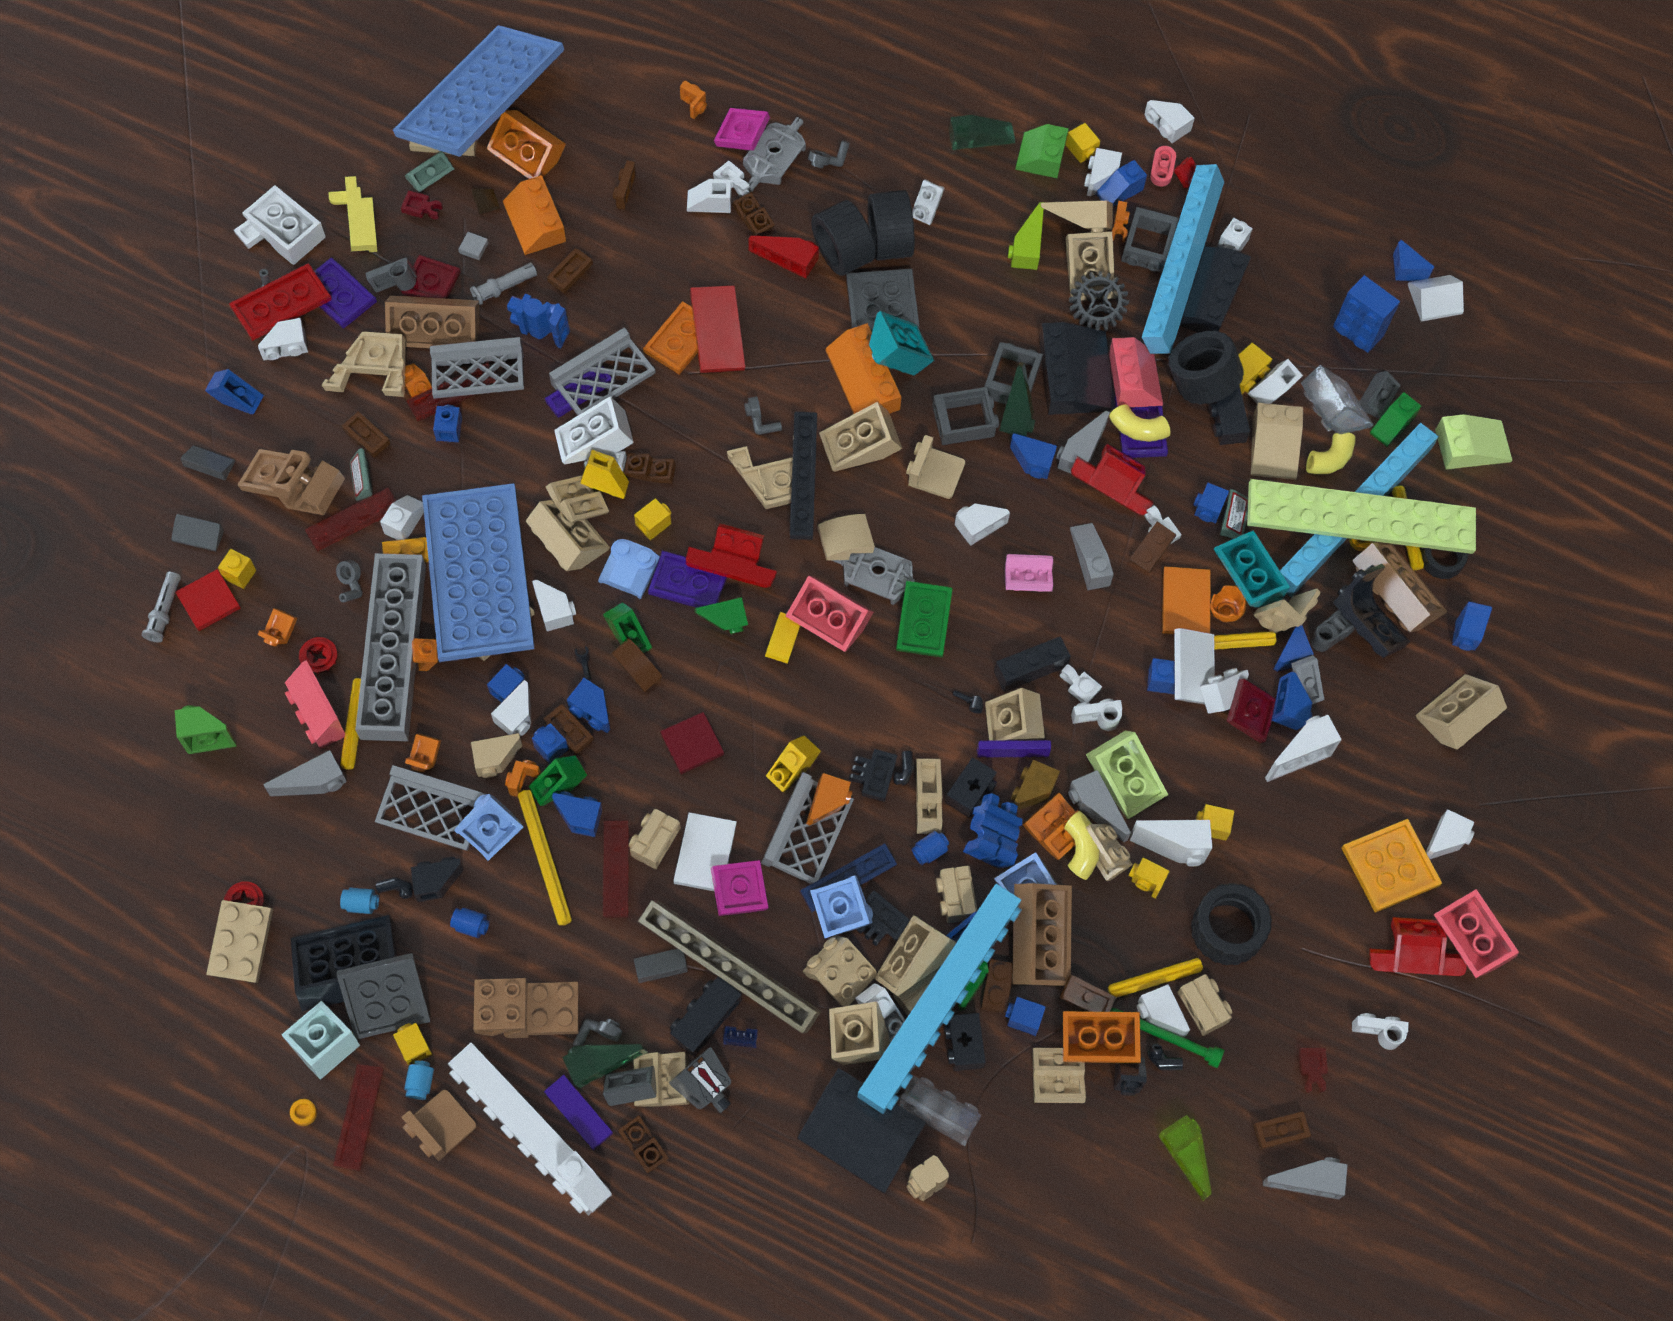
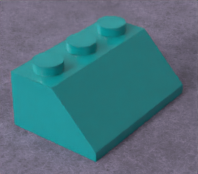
M882 311L877 313L869 343L873 352L872 358L877 364L915 376L934 361L917 324Z
M1254 530L1214 548V551L1250 606L1260 608L1280 601L1290 588Z

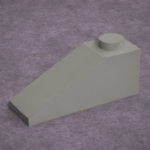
M1103 412L1069 438L1065 447H1060L1056 459L1060 460L1058 469L1071 473V468L1077 456L1090 463L1106 427L1110 412Z
M1093 523L1070 527L1087 590L1110 586L1114 574L1108 554Z
M329 750L263 785L270 796H288L334 792L340 789L347 781Z
M1098 770L1073 780L1068 791L1072 803L1077 804L1083 813L1098 824L1110 825L1117 833L1119 840L1122 842L1128 841L1131 832Z
M1327 1157L1324 1160L1268 1176L1263 1181V1186L1339 1200L1345 1195L1348 1164H1342L1339 1159Z

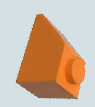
M823 773L818 781L806 824L812 825L840 811L844 804L848 805L852 796V791L849 790L851 782Z

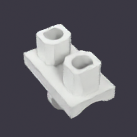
M926 179L923 180L912 210L913 218L931 225L945 188L935 185Z

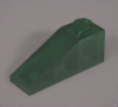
M975 115L950 117L949 136L952 150L1011 144L1016 141L1013 126L1010 122Z
M1020 362L1017 366L999 431L1012 435L1015 433L1026 437L1028 432H1033L1036 420L1032 419L1034 410L1025 363Z
M641 1044L585 1045L583 1047L578 1045L567 1051L568 1054L562 1058L574 1084L582 1088L648 1053V1051Z

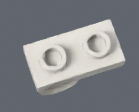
M1105 699L1095 704H1090L1089 702L1079 703L1073 708L1071 714L1072 722L1075 724L1097 721L1101 729L1112 731L1117 728L1120 722L1122 704L1121 700L1114 701L1113 699ZM1112 714L1115 719L1108 720L1104 715Z
M1364 1013L1357 1016L1352 1022V1032L1376 1034L1383 1048L1393 1050L1406 1039L1408 1022H1403L1398 1017L1380 1019L1376 1018L1374 1014ZM1387 1031L1394 1032L1397 1036V1041L1391 1040L1387 1035Z

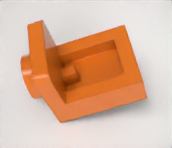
M684 81L680 85V98L690 104V117L695 119L698 114H702L706 109V93L697 85Z
M414 363L405 366V388L408 390L411 398L417 401L430 393L432 386L425 373Z
M273 608L265 630H259L258 635L264 638L265 643L272 646L287 644L297 617L280 609Z
M418 638L412 640L413 662L419 663V671H429L438 662L436 640Z
M420 733L416 734L410 757L406 758L405 763L411 765V769L419 772H425V770L434 768L441 740Z
M523 760V762L515 761L513 771L508 772L505 781L509 794L518 797L526 775L537 778L541 774L540 767L530 760Z

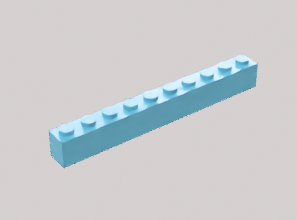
M1217 164L1196 166L1142 334V339L1150 354H1171L1224 185V179Z
M1420 423L1355 492L1388 496L1392 489L1427 455L1439 436ZM1314 534L1280 570L1290 586L1286 594L1292 598L1347 538Z
M998 884L994 885L858 1091L857 1097L882 1114H884L887 1108L889 1110L893 1109L899 1099L896 1094L901 1087L906 1089L913 1078V1075L910 1074L915 1065L920 1067L927 1056L924 1051L929 1044L934 1046L940 1037L939 1028L943 1023L947 1025L955 1013L952 1011V1008L956 1002L961 1004L968 994V991L965 989L969 982H976L982 972L979 967L983 961L989 962L995 952L992 947L997 940L1002 942L1009 931L1005 927L1010 920L1015 922L1022 911L1019 908L1020 898Z

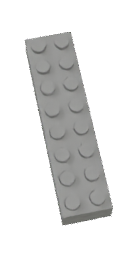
M375 553L355 729L360 740H409L416 663L413 662L412 640L415 638L419 639L426 565L422 555Z

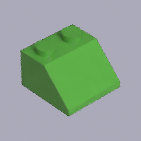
M1046 124L1024 132L1015 170L1058 178L1069 128Z
M188 705L182 709L175 710L177 738L188 754L237 747L236 741L227 726L201 707Z

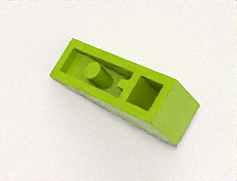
M1039 202L1016 234L1014 244L1009 245L1008 258L1012 259L1011 267L1033 270L1038 268L1044 210L1041 207V203L1044 202Z

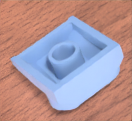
M619 539L611 547V554L598 582L605 583L641 599L656 570L660 556L647 547L626 539Z
M485 794L477 798L474 803V809L454 830L489 861L523 828V825L493 795Z
M1036 852L994 878L999 886L1014 894V884L1036 883L1057 885Z
M856 875L825 887L810 890L825 938L843 934L873 923L872 909L866 903Z

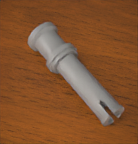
M530 262L500 278L487 279L486 283L478 287L473 286L470 288L474 300H479L480 306L483 304V301L492 297L497 298L502 291L537 276L534 265Z
M166 572L155 608L148 614L149 622L146 630L142 632L143 638L157 643L163 641L164 637L162 634L165 625L169 624L170 621L168 612L181 579L179 574Z

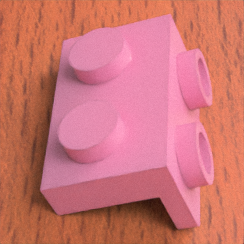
M1007 554L1005 564L1006 590L1052 592L1053 557Z

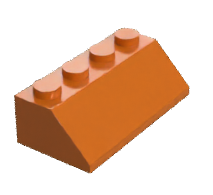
M868 323L846 330L825 351L853 413L855 414L876 402H879L887 409L889 414L899 411L901 395L888 367L877 364L872 358L873 352L869 346L872 331Z

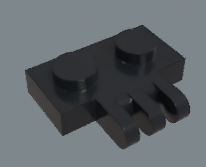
M874 749L871 760L855 756L854 763L862 766L852 765L851 771L860 775L850 774L849 780L864 784L862 796L885 802L898 755Z
M873 891L866 899V903L873 912V923L858 928L857 931L862 934L867 927L870 928L865 938L870 940L876 933L878 936L872 942L875 946L887 934L897 942L910 919L876 891Z

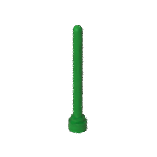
M1114 1007L1110 1010V1012H1124ZM1140 1019V1030L1204 1057L1208 1065L1218 1068L1225 1051L1224 1049L1217 1046L1214 1048L1211 1046L1209 1048Z

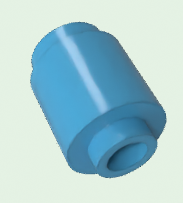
M350 887L349 890L344 889L342 891L341 909L351 913L372 914L374 910L378 909L379 895H375L374 889Z
M415 1061L414 1064L409 1065L404 1087L406 1097L426 1100L427 1094H430L434 1069L429 1067V1062Z

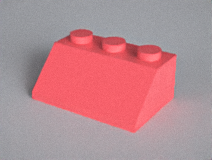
M1134 337L1112 338L1109 358L1117 406H1163L1154 354H1150L1146 345Z
M808 576L786 617L846 652L863 632L874 612L818 578Z
M307 660L302 662L286 680L285 684L288 691L284 693L291 705L296 703L299 710L295 714L301 725L307 724L309 730L305 732L311 744L316 742L321 750L344 738L345 732Z
M1477 889L1434 914V917L1475 978L1499 968L1516 958L1519 954V951Z

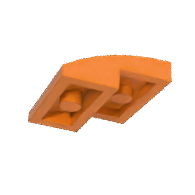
M1056 793L1022 825L1053 857L1059 860L1075 846L1074 839L1064 827L1078 810L1074 811L1060 793Z

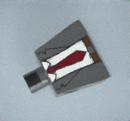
M711 1047L701 1053L669 1082L676 1091L697 1109H702L711 1102L718 1112L721 1113L731 1104L730 1100L722 1092L732 1083L731 1079Z

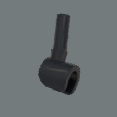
M585 646L586 653L579 655L576 648V660L581 664L585 678L590 681L591 676L588 667V661L590 660L589 649Z
M954 690L953 696L970 703L969 710L971 712L982 713L984 705L981 697H970Z

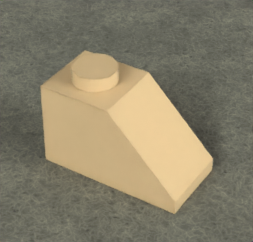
M519 733L471 742L478 777L491 778L496 776L497 773L504 771L522 747Z

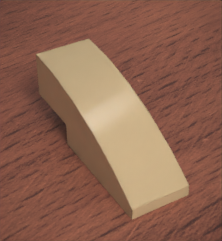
M916 759L917 834H930L933 831L939 834L942 831L941 759Z

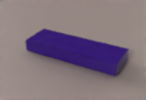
M588 371L583 375L584 380L595 381L596 372ZM600 373L598 382L611 383L612 377L609 374ZM569 383L564 386V389L568 392L576 393L578 384ZM581 385L580 393L592 395L594 386ZM597 387L596 394L606 388ZM559 390L545 398V402L558 418L572 410ZM578 398L577 405L579 406L587 400Z
M979 741L977 757H1049L1051 741Z
M564 1075L544 1091L546 1096L593 1151L613 1134L610 1128Z

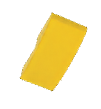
M780 612L765 657L788 664L801 625L787 618L785 613Z

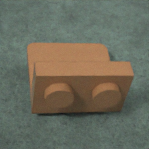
M442 1090L414 1115L409 1110L401 1117L406 1123L403 1128L412 1139L417 1136L422 1142L419 1145L421 1150L428 1158L433 1155L438 1161L476 1129L474 1120L447 1090Z

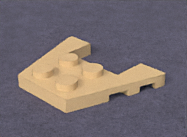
M362 332L346 352L347 357L342 364L335 366L333 369L334 374L329 380L325 379L322 387L325 391L344 392L351 373L388 375L382 389L385 396L404 397L406 339L402 334Z
M747 446L727 451L728 459L765 509L791 503L793 457L753 467Z

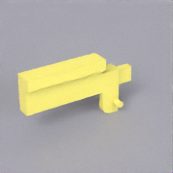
M356 176L345 177L346 191L328 192L329 201L333 205L347 204L351 251L369 250V252H377L372 197L361 198L360 187H357Z

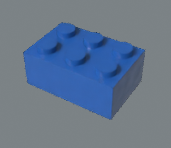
M1364 275L1347 293L1333 327L1339 334L1346 336L1354 342L1358 348L1369 353L1384 337L1400 301Z

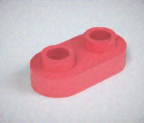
M1161 146L1155 151L1150 179L1157 186H1166L1172 179L1176 152L1169 146Z

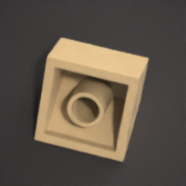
M1020 688L985 702L989 740L1045 739L1040 694Z
M878 1002L829 1009L832 1059L842 1065L880 1060L889 1046V1033Z

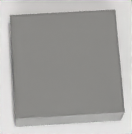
M467 232L459 247V253L480 260L489 243L488 239Z

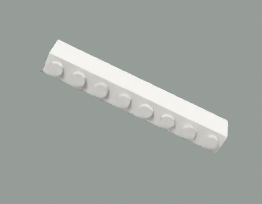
M472 1043L467 1045L448 1063L452 1070L449 1073L458 1084L462 1081L469 1088L466 1091L467 1094L475 1102L480 1100L486 1106L483 1111L493 1121L497 1118L503 1124L500 1129L509 1139L514 1136L520 1142L517 1146L527 1158L532 1155L538 1161L535 1164L536 1168L544 1176L549 1173L555 1180L552 1183L553 1186L562 1195L567 1192L572 1198L570 1204L578 1213L584 1211L589 1216L592 1212L556 1171V1168L574 1151Z

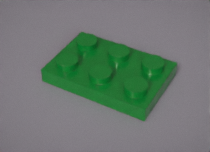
M906 581L896 651L943 658L953 588Z

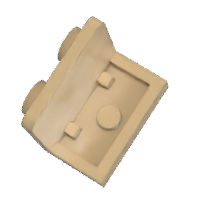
M925 435L922 443L918 442L914 451V455H916L915 461H910L906 472V474H909L908 486L950 499L953 497L964 469L965 460L933 449V437Z
M1314 589L1292 597L1288 603L1284 599L1258 608L1253 615L1270 632L1276 633L1286 631L1294 626L1299 627L1305 622L1307 612L1317 604V598L1321 592L1318 589Z
M1090 824L1086 827L1100 850L1099 860L1096 865L1106 881H1111L1133 865L1129 860V852L1119 844L1116 839L1117 833L1110 825Z
M834 936L824 943V948L818 955H814L809 959L807 967L803 972L808 978L819 981L842 1007L849 1006L855 1000V997L876 977L877 971L848 938Z

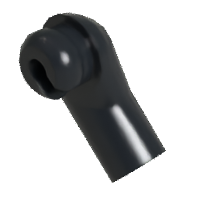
M912 751L902 752V772L894 773V784H902L904 786L909 782L914 770Z
M398 877L376 882L378 893L397 890L399 891V896L403 899L411 898L413 895V885Z
M1153 1044L1150 1046L1148 1057L1158 1069H1183L1182 1057H1167L1161 1045Z

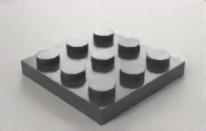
M912 269L846 274L852 328L868 323L871 331H873L876 315L879 311L917 324L919 328Z
M413 953L337 971L338 982L356 1040L395 1031L408 1023L420 1025L430 1022V1014Z

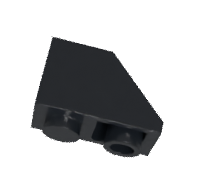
M447 857L443 858L441 862L436 863L424 861L418 863L417 866L411 867L414 896L417 902L443 898L463 872L460 858Z
M1142 1057L1141 1063H1116L1114 1090L1120 1091L1121 1095L1135 1096L1147 1082L1145 1058Z

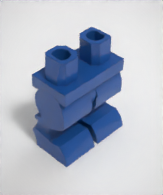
M525 294L522 299L512 296L507 304L508 311L512 312L510 316L511 323L519 325L522 334L527 335L529 332L530 335L537 339H542L552 332L555 345L561 349L570 332L565 308L561 307L559 303L550 304L546 302L542 305L540 300L534 299L528 294Z
M990 793L984 795L980 806L974 807V816L970 829L978 834V838L969 841L963 852L1001 869L1015 865V860L1018 856L1016 852L1018 843L1015 842L1019 837V826H1022L1023 819L1017 817V805L1006 802L999 808V796Z

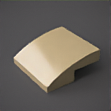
M582 476L552 482L546 486L557 508L571 523L609 512L600 491L594 492L593 488L580 484Z
M865 514L842 516L818 524V532L826 560H849L851 553H873L875 546Z
M1033 1048L1034 1103H1085V1062H1063V1048Z
M656 1052L634 1055V1069L654 1066L657 1089L655 1098L635 1101L634 1106L689 1104V1101L669 1084L674 1077L688 1066V1053L660 1054Z

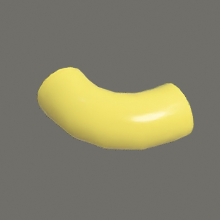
M1121 405L1109 414L1111 422L1117 429L1134 440L1151 442L1170 436L1169 424L1163 416L1153 419H1142L1136 416L1128 405Z
M1348 432L1336 433L1332 436V445L1328 451H1311L1306 463L1307 472L1311 474H1330L1343 468L1352 457L1355 435Z
M1078 811L1068 820L1064 827L1072 836L1076 845L1075 854L1068 867L1077 876L1087 880L1099 860L1100 850L1086 829L1092 823L1081 811Z

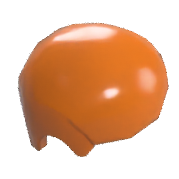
M1226 585L1222 587L1218 594L1213 595L1210 610L1213 616L1220 621L1233 622L1244 615L1247 601L1237 586Z

